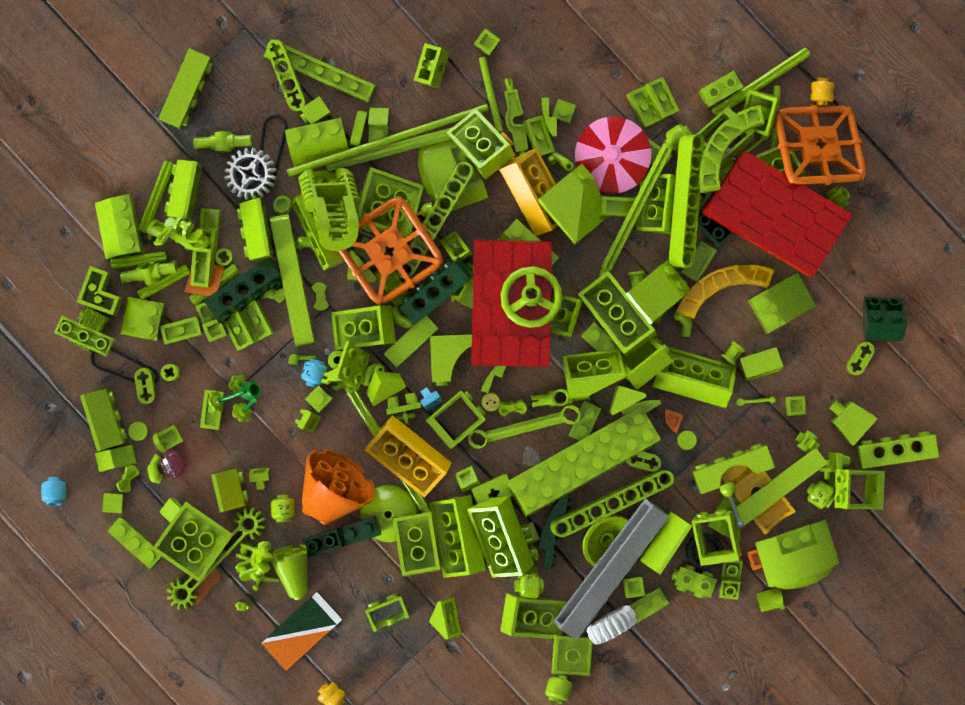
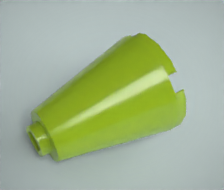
M298 544L299 548H293L292 545L272 552L273 559L271 563L289 597L294 598V600L303 599L308 593L307 547L303 544Z

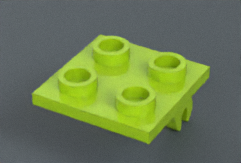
M346 341L338 368L325 372L323 375L327 379H321L324 384H330L333 381L338 383L337 386H332L336 391L350 387L359 390L370 354L350 341Z

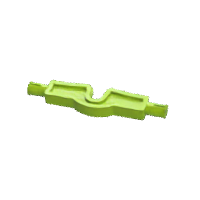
M507 78L504 79L507 90L504 92L507 106L505 124L508 131L512 134L515 152L519 153L520 156L529 149L524 124H514L513 119L522 116L523 109L519 100L518 90L514 89L512 78H509V82Z

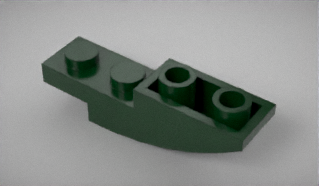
M568 494L558 499L554 504L541 531L538 549L545 550L543 565L545 570H551L552 566H556L557 555L553 553L554 547H558L559 536L551 532L550 524L554 519L566 514V511L570 510L571 498H568ZM563 523L558 524V532L564 530L565 526Z
M374 516L302 540L303 544L307 547V556L312 557L382 534L377 518Z

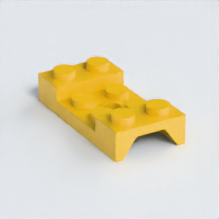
M743 465L730 467L721 478L725 484L734 482L736 488L734 496L740 503L752 495L751 491L754 487L762 488L771 481V478L765 471L754 474L748 467ZM783 496L755 517L753 521L761 532L766 535L776 524L796 511Z

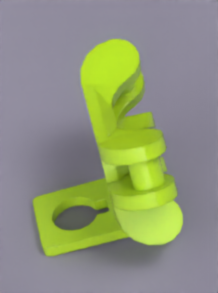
M179 216L177 219L170 217L165 221L164 230L153 244L156 246L163 245L170 237L175 240V243L181 244L188 251L202 250L209 245L210 240L207 236H204V232L201 229L191 233L194 224L190 221L185 222L184 218Z
M241 541L239 545L241 548L236 553V557L245 561L238 563L235 567L236 571L240 573V580L248 581L253 579L256 582H279V579L264 577V574L270 570L268 562L273 559L272 554L268 552L271 549V543L264 541L255 546ZM248 550L253 551L251 556L247 554Z

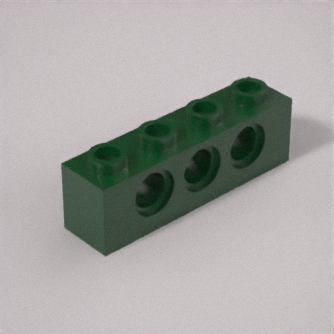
M267 257L203 301L219 324L227 322L235 313L245 310L249 306L248 304L254 300H260L269 290L278 288L282 278ZM265 279L262 284H256L257 280ZM242 290H249L247 294L240 295ZM228 300L233 301L229 306L224 305Z
M457 257L454 261L452 258L443 265L444 269L442 271L436 270L429 277L431 280L427 283L423 281L415 288L416 292L414 294L408 293L402 299L403 303L399 309L414 325L472 278L473 272L460 257ZM445 275H450L453 281H448ZM431 287H437L439 292H434ZM418 298H422L425 304L420 303Z

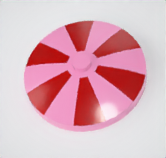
M605 117L593 122L582 132L575 148L576 167L583 164L595 178L599 191L609 194L623 193L636 187L647 175L652 160L651 145L644 131L634 122L622 117Z

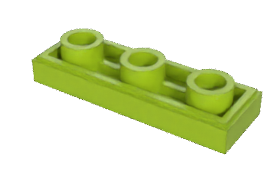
M63 315L54 331L55 334L108 357L116 340ZM83 333L87 334V338L85 340L82 339Z

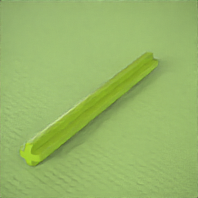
M803 48L712 109L714 116L716 117L727 106L732 109L744 101L747 97L748 89L759 91L809 58L811 55L809 50Z

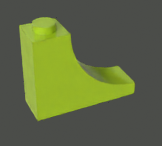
M472 334L430 336L432 382H436V386H448V382H452V371L456 361L464 351L472 347Z

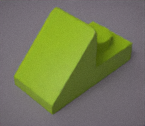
M370 108L368 121L369 142L388 136L389 108Z

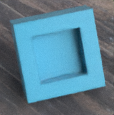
M427 387L420 391L424 396V399L420 402L427 412L443 402L437 391L431 393Z

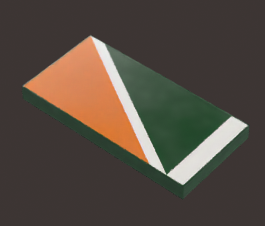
M317 591L260 644L287 671L337 626L343 618Z

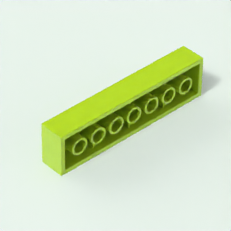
M641 406L512 478L506 485L526 518L660 442L661 438Z

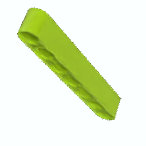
M700 134L683 135L679 140L669 262L673 267L690 268L695 261L701 195L699 170L705 149V140Z
M461 161L456 165L422 225L427 227L426 231L431 234L432 240L435 239L473 174V167L468 161ZM461 165H468L470 167V172L467 175H462L459 172ZM453 181L460 184V189L456 192L451 191L449 188L450 183ZM443 198L449 199L450 206L442 208L439 204L440 200ZM438 215L441 221L439 224L434 225L430 222V217ZM420 235L413 238L409 245L411 249L419 248L421 255H425L429 249L420 238ZM412 259L406 263L412 269L408 273L410 277L415 273L421 260ZM397 269V272H398L399 276H400L401 278H403V276L401 275V273H400L399 270Z
M288 213L270 217L295 346L315 343L290 215Z
M662 469L643 476L554 519L550 524L551 532L559 537H567L670 487L674 482V476L670 471ZM665 473L666 481L661 483L660 476ZM645 482H648L650 485L647 491L643 490ZM631 490L633 493L632 498L627 500L626 492ZM614 498L616 504L613 508H610L609 500ZM597 506L599 512L596 516H593L591 513L592 508ZM580 514L582 520L579 524H575L574 518ZM563 523L565 526L564 530L558 533L557 526Z

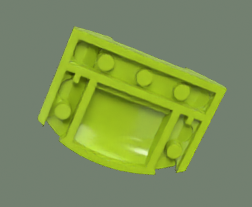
M452 140L419 148L417 161L421 181L434 203L456 165L461 161L469 162ZM461 165L459 172L462 175H467L470 172V167L468 165ZM474 167L471 178L451 212L489 198L481 175ZM453 181L450 183L449 188L451 191L456 192L460 189V184ZM443 198L439 204L442 208H447L450 206V200Z
M826 519L755 542L768 587L774 588L775 586L781 589L806 587L825 578L839 564Z

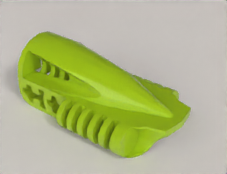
M337 168L335 171L330 172L327 170L314 171L313 169L304 171L298 178L305 209L313 212L320 244L329 251H341L351 247L358 237L359 221L356 209L361 204L353 173L346 168Z

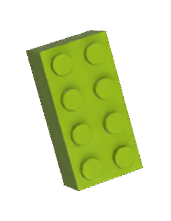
M609 271L578 293L580 299L583 300L582 302L626 358L657 335L655 329L626 296V292Z

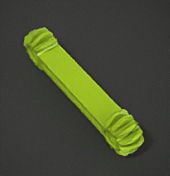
M252 507L250 514L247 508L243 509L244 515L241 512H237V516L240 519L234 518L233 522L239 523V526L232 532L233 536L231 539L239 531H242V536L227 551L224 549L221 551L200 583L197 582L194 586H191L190 582L194 579L192 577L185 583L182 582L180 577L177 578V583L172 581L170 585L173 588L167 589L168 593H172V595L167 596V600L172 598L174 600L171 606L178 603V610L183 605L186 610L189 609V603L194 606L196 602L193 599L199 598L198 594H194V590L248 534H250L252 540L256 539L255 533L259 536L262 535L258 528H266L265 525L260 524V522H264L266 519L258 518L262 513L261 511L255 515V508ZM248 518L254 521L252 529H248L245 526V520ZM183 588L187 591V598L179 596V589Z

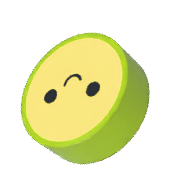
M487 393L481 400L482 407L488 412L496 411L500 404V398L495 393Z

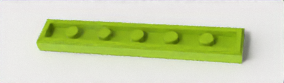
M273 43L274 47L271 49L276 51L278 57H274L275 61L279 58H284V54L280 55L278 49L281 48L280 45ZM285 45L296 72L369 103L376 85ZM266 49L264 57L270 60V57ZM279 62L280 65H283L288 68L287 62Z
M812 449L736 506L740 521L744 523V526L827 464V461L818 449ZM733 512L734 521H735V526H736L737 521H736V518H735V515H734V512Z

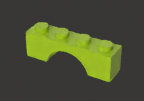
M759 443L751 446L750 451L743 452V450L732 453L733 457L725 459L723 456L713 460L714 464L707 466L706 463L696 466V470L692 471L699 493L704 494L720 488V481L724 472L736 465L746 466L754 474L775 468L768 447L766 445L762 446Z

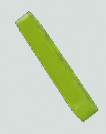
M271 40L267 44V52L288 106L293 111H300L307 102L287 49L281 40ZM273 43L280 45L281 48L278 49L280 55L284 54V58H279L275 61L274 57H278L276 51L271 49L274 47ZM280 61L287 62V71L282 72L279 70L278 64ZM288 79H292L295 82V87L292 90L287 89L285 86V82ZM298 90L299 93L295 94L296 98L302 100L299 108L297 105H293L295 98L293 95L289 97L288 93Z

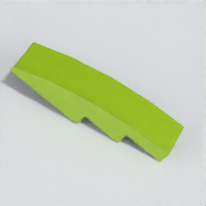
M201 208L200 226L197 229H201L204 232V236L209 238L210 243L202 250H193L190 285L210 287L220 231L221 210Z

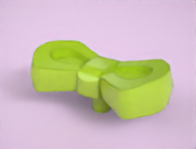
M317 282L311 287L317 299L313 307L318 311H324L329 307L325 294L327 285Z
M284 288L269 290L261 299H274L280 304L286 299Z
M523 399L516 402L510 401V403L501 402L498 407V411L503 417L514 411L524 414L527 410V404Z
M128 465L125 467V474L116 483L120 492L126 493L131 491L130 482L140 474L136 466Z

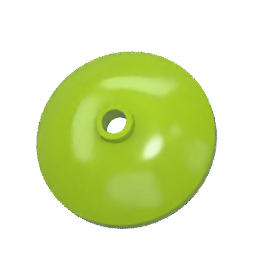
M382 485L375 488L373 500L360 509L361 520L376 516L382 535L373 538L382 542L396 541L393 518L418 514L416 503L405 489L396 485ZM386 511L392 513L390 518L385 517Z
M610 515L594 523L588 529L583 540V553L586 560L592 566L596 565L629 520L622 516Z

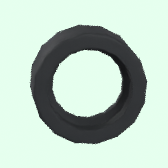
M703 533L704 540L711 541L716 551L723 550V546L717 537L709 533ZM695 535L692 536L686 546V555L689 562L702 570L716 567L718 564L701 566L700 561L693 554L696 540Z

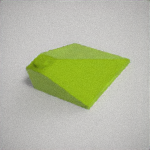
M583 164L570 172L537 200L574 244L609 217L600 216L601 194L595 178Z
M370 167L359 196L361 204L359 210L356 211L358 220L363 218L362 215L365 213L369 214L388 200L397 198V196L402 197L416 214L424 186ZM395 206L372 220L380 233L392 226ZM400 207L397 228L405 238L411 234L413 224L402 207ZM368 224L360 228L373 233Z
M185 502L152 550L200 583L233 534L188 502Z

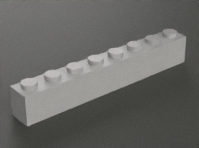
M644 499L554 619V623L560 630L575 639H578L585 631L588 624L596 617L597 612L607 602L615 588L619 586L624 576L631 570L636 560L643 554L648 544L653 541L660 528L665 525L669 516L662 509Z

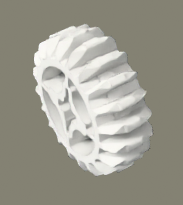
M248 148L244 149V155L240 150L237 151L238 158L232 155L231 158L234 162L228 161L227 164L231 168L225 169V172L230 173V175L225 176V180H231L227 184L228 187H233L231 192L236 193L239 191L237 196L241 198L244 195L246 200H249L250 194L252 199L257 198V193L261 198L264 197L263 190L269 193L270 190L267 186H274L270 179H276V176L271 175V173L276 172V168H270L274 162H267L270 156L265 155L263 157L264 152L260 150L257 153L255 148H252L251 154ZM247 159H254V161L251 162L249 166H240V164ZM260 162L264 166L265 177L258 173ZM243 170L252 171L258 178L249 177ZM237 171L243 175L241 186L236 178ZM252 182H261L257 188L247 190V187Z
M629 605L614 609L587 627L586 630L590 640L598 645L615 638L635 625L637 622L636 614Z

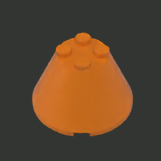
M316 449L306 459L302 511L305 515L319 520L323 525H328L330 522L369 504L375 496V488L371 479L368 481L363 475L364 470L348 457L332 450L325 449L324 452H318L319 450Z

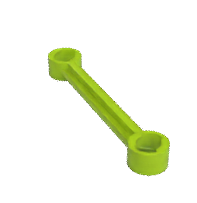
M569 405L561 412L488 431L474 430L469 434L468 441L473 448L480 449L485 447L488 442L561 423L576 424L581 418V412L576 406ZM567 409L575 410L578 413L577 420L574 422L567 420L564 417L565 411ZM473 434H481L486 439L485 443L481 446L474 444L472 441Z

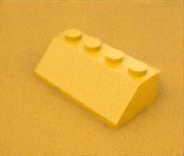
M535 147L500 168V171L534 235L538 236L552 231L558 224L537 201L556 183L538 149Z
M393 415L380 428L365 448L368 454L422 497H425L446 475L452 464L451 461Z

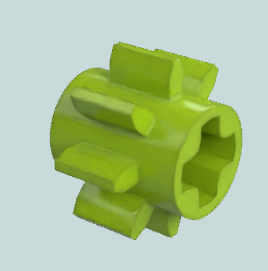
M836 185L827 192V199L838 206L845 208L850 204L848 201L850 194L846 188H838Z
M808 430L805 434L800 432L795 439L799 442L797 447L805 453L810 452L814 448L818 449L820 446L817 443L819 438Z

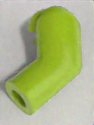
M552 152L547 157L551 165L557 162L567 171L573 169V163L557 152Z
M307 236L297 238L295 242L297 249L302 250L303 248L310 247L313 250Z
M398 306L392 308L393 319L397 326L406 329L414 326L407 316L401 314Z
M675 312L674 319L682 324L681 336L690 337L692 319Z
M380 363L367 366L361 384L369 387L374 372H384V366Z
M157 454L154 455L148 465L147 471L149 479L153 483L159 484L163 480V475L159 473L158 467L164 458Z

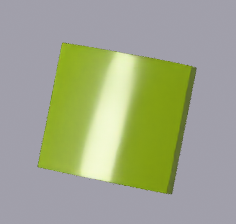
M663 77L647 83L645 86L626 95L643 129L680 111Z
M254 300L248 304L249 306L245 310L238 311L229 321L223 322L237 351L274 334L259 301Z

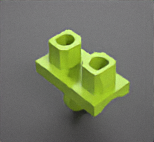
M415 392L405 394L407 405L404 406L399 405L398 396L387 398V415L403 412V415L396 416L399 421L404 420L405 425H409V419L416 418L415 412L407 414V411L422 408Z
M828 452L827 464L819 469V471L824 472V479H827V484L836 488V469L849 467L850 457L843 455V453Z

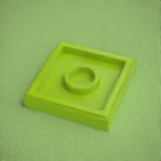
M554 635L551 673L590 676L593 646L590 638L579 636L578 639H575L569 635Z

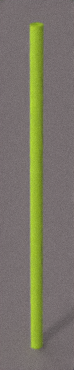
M484 104L287 169L288 175L291 177L308 169H315L460 121L475 109L481 114L488 112V106Z

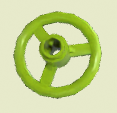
M535 266L520 268L511 273L504 282L500 294L502 308L507 317L517 325L528 328L541 327L552 321L560 311L563 300L562 289L556 277L546 269ZM534 274L542 276L550 282L554 289V303L541 297V290L535 285ZM526 275L527 286L522 290V298L510 306L508 298L510 287L516 279ZM534 294L535 298L529 299L528 295ZM525 305L530 307L540 305L549 310L547 315L536 320H527L515 314Z

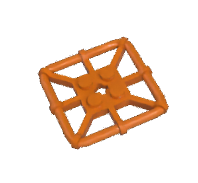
M813 104L809 107L777 109L775 125L779 140L778 150L781 151L785 174L789 179L788 182L800 185L821 183L831 185V183L863 181L867 177L861 147L863 142L859 137L855 115L850 106H817ZM842 113L833 126H819L817 114ZM809 114L812 127H802L787 115ZM847 116L852 140L839 141L836 129ZM783 123L798 134L799 143L787 142ZM818 142L823 144L822 149H820L819 146H816ZM840 148H854L858 169L842 157ZM801 150L803 163L793 173L789 151ZM828 164H838L850 174L831 175ZM807 165H820L822 176L798 177Z
M400 196L388 200L369 214L365 213L362 215L363 218L358 220L359 229L368 224L375 237L366 243L356 241L352 246L365 249L371 258L370 261L358 268L346 249L338 251L351 269L352 276L357 278L369 298L379 306L388 303L409 288L413 289L417 283L434 273L444 264L441 252L426 231L427 227L422 225L410 205ZM395 206L392 226L380 233L372 220ZM400 207H402L416 228L414 232L405 238L397 228ZM420 235L434 257L414 253L407 242ZM386 246L394 248L392 256L389 254L385 255ZM412 259L433 263L412 278H410L403 267L404 264ZM375 264L382 275L378 295L362 274L364 270ZM398 269L406 282L383 296L387 275Z

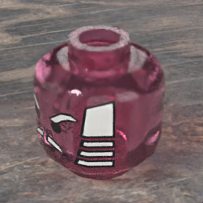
M169 449L162 454L164 457L160 460V465L166 476L175 479L187 472L188 462L181 451Z

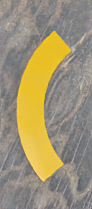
M751 264L733 265L718 269L700 279L691 288V291L683 297L676 313L694 319L698 310L708 298L718 291L731 286L746 284L768 288L775 269Z

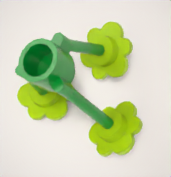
M242 374L232 376V381L229 382L228 387L230 390H233V394L222 397L218 391L211 392L208 400L209 404L215 412H222L223 404L226 400L238 396L251 400L248 404L244 402L234 404L232 415L238 418L240 422H249L252 418L250 407L259 401L258 397L261 394L260 386L254 380L251 382L245 381V376Z

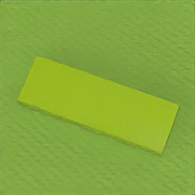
M426 315L392 345L384 355L397 368L439 328Z

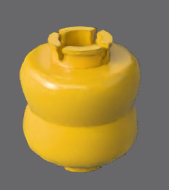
M817 78L816 82L811 83L812 92L810 100L816 102L817 106H828V102L834 101L833 91L835 84L829 82V78Z
M331 682L329 685L325 683L317 691L320 693L318 700L325 705H342L345 702L343 698L346 693L339 689L335 682Z

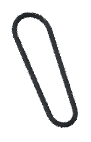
M272 115L264 121L260 150L263 151L265 128L267 122L272 118L281 119L285 125V129L275 165L276 172L273 173V175L276 176L286 137L285 130H287V123L283 117L279 115ZM261 162L259 163V169H258V173H259V174H260Z
M111 349V352L152 370L156 376L154 380L156 384L159 376L154 368ZM92 351L90 360L94 368L135 382V379L100 368L97 365H95L93 361V355L95 351Z

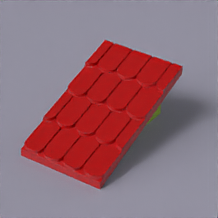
M741 152L720 184V190H716L702 214L806 276L814 277L853 214L831 200L825 199L805 185L791 184L788 182L789 179L786 174L773 166H769L750 153Z
M474 239L471 365L549 367L550 322L541 327L533 328L517 325L507 317L503 310L500 294L507 278L511 273L520 268L535 266L546 269L551 273L552 241ZM534 274L535 285L540 288L541 297L551 302L550 282L544 277ZM526 275L516 279L510 287L508 294L510 306L522 298V290L527 286ZM529 294V295H528V298H529V299L535 298V295H534V294ZM525 305L515 314L527 320H536L547 315L549 310L540 305L534 307Z

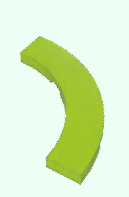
M761 105L738 112L726 120L714 132L707 143L700 163L699 185L701 193L720 190L719 172L723 155L730 144L742 133L764 125Z

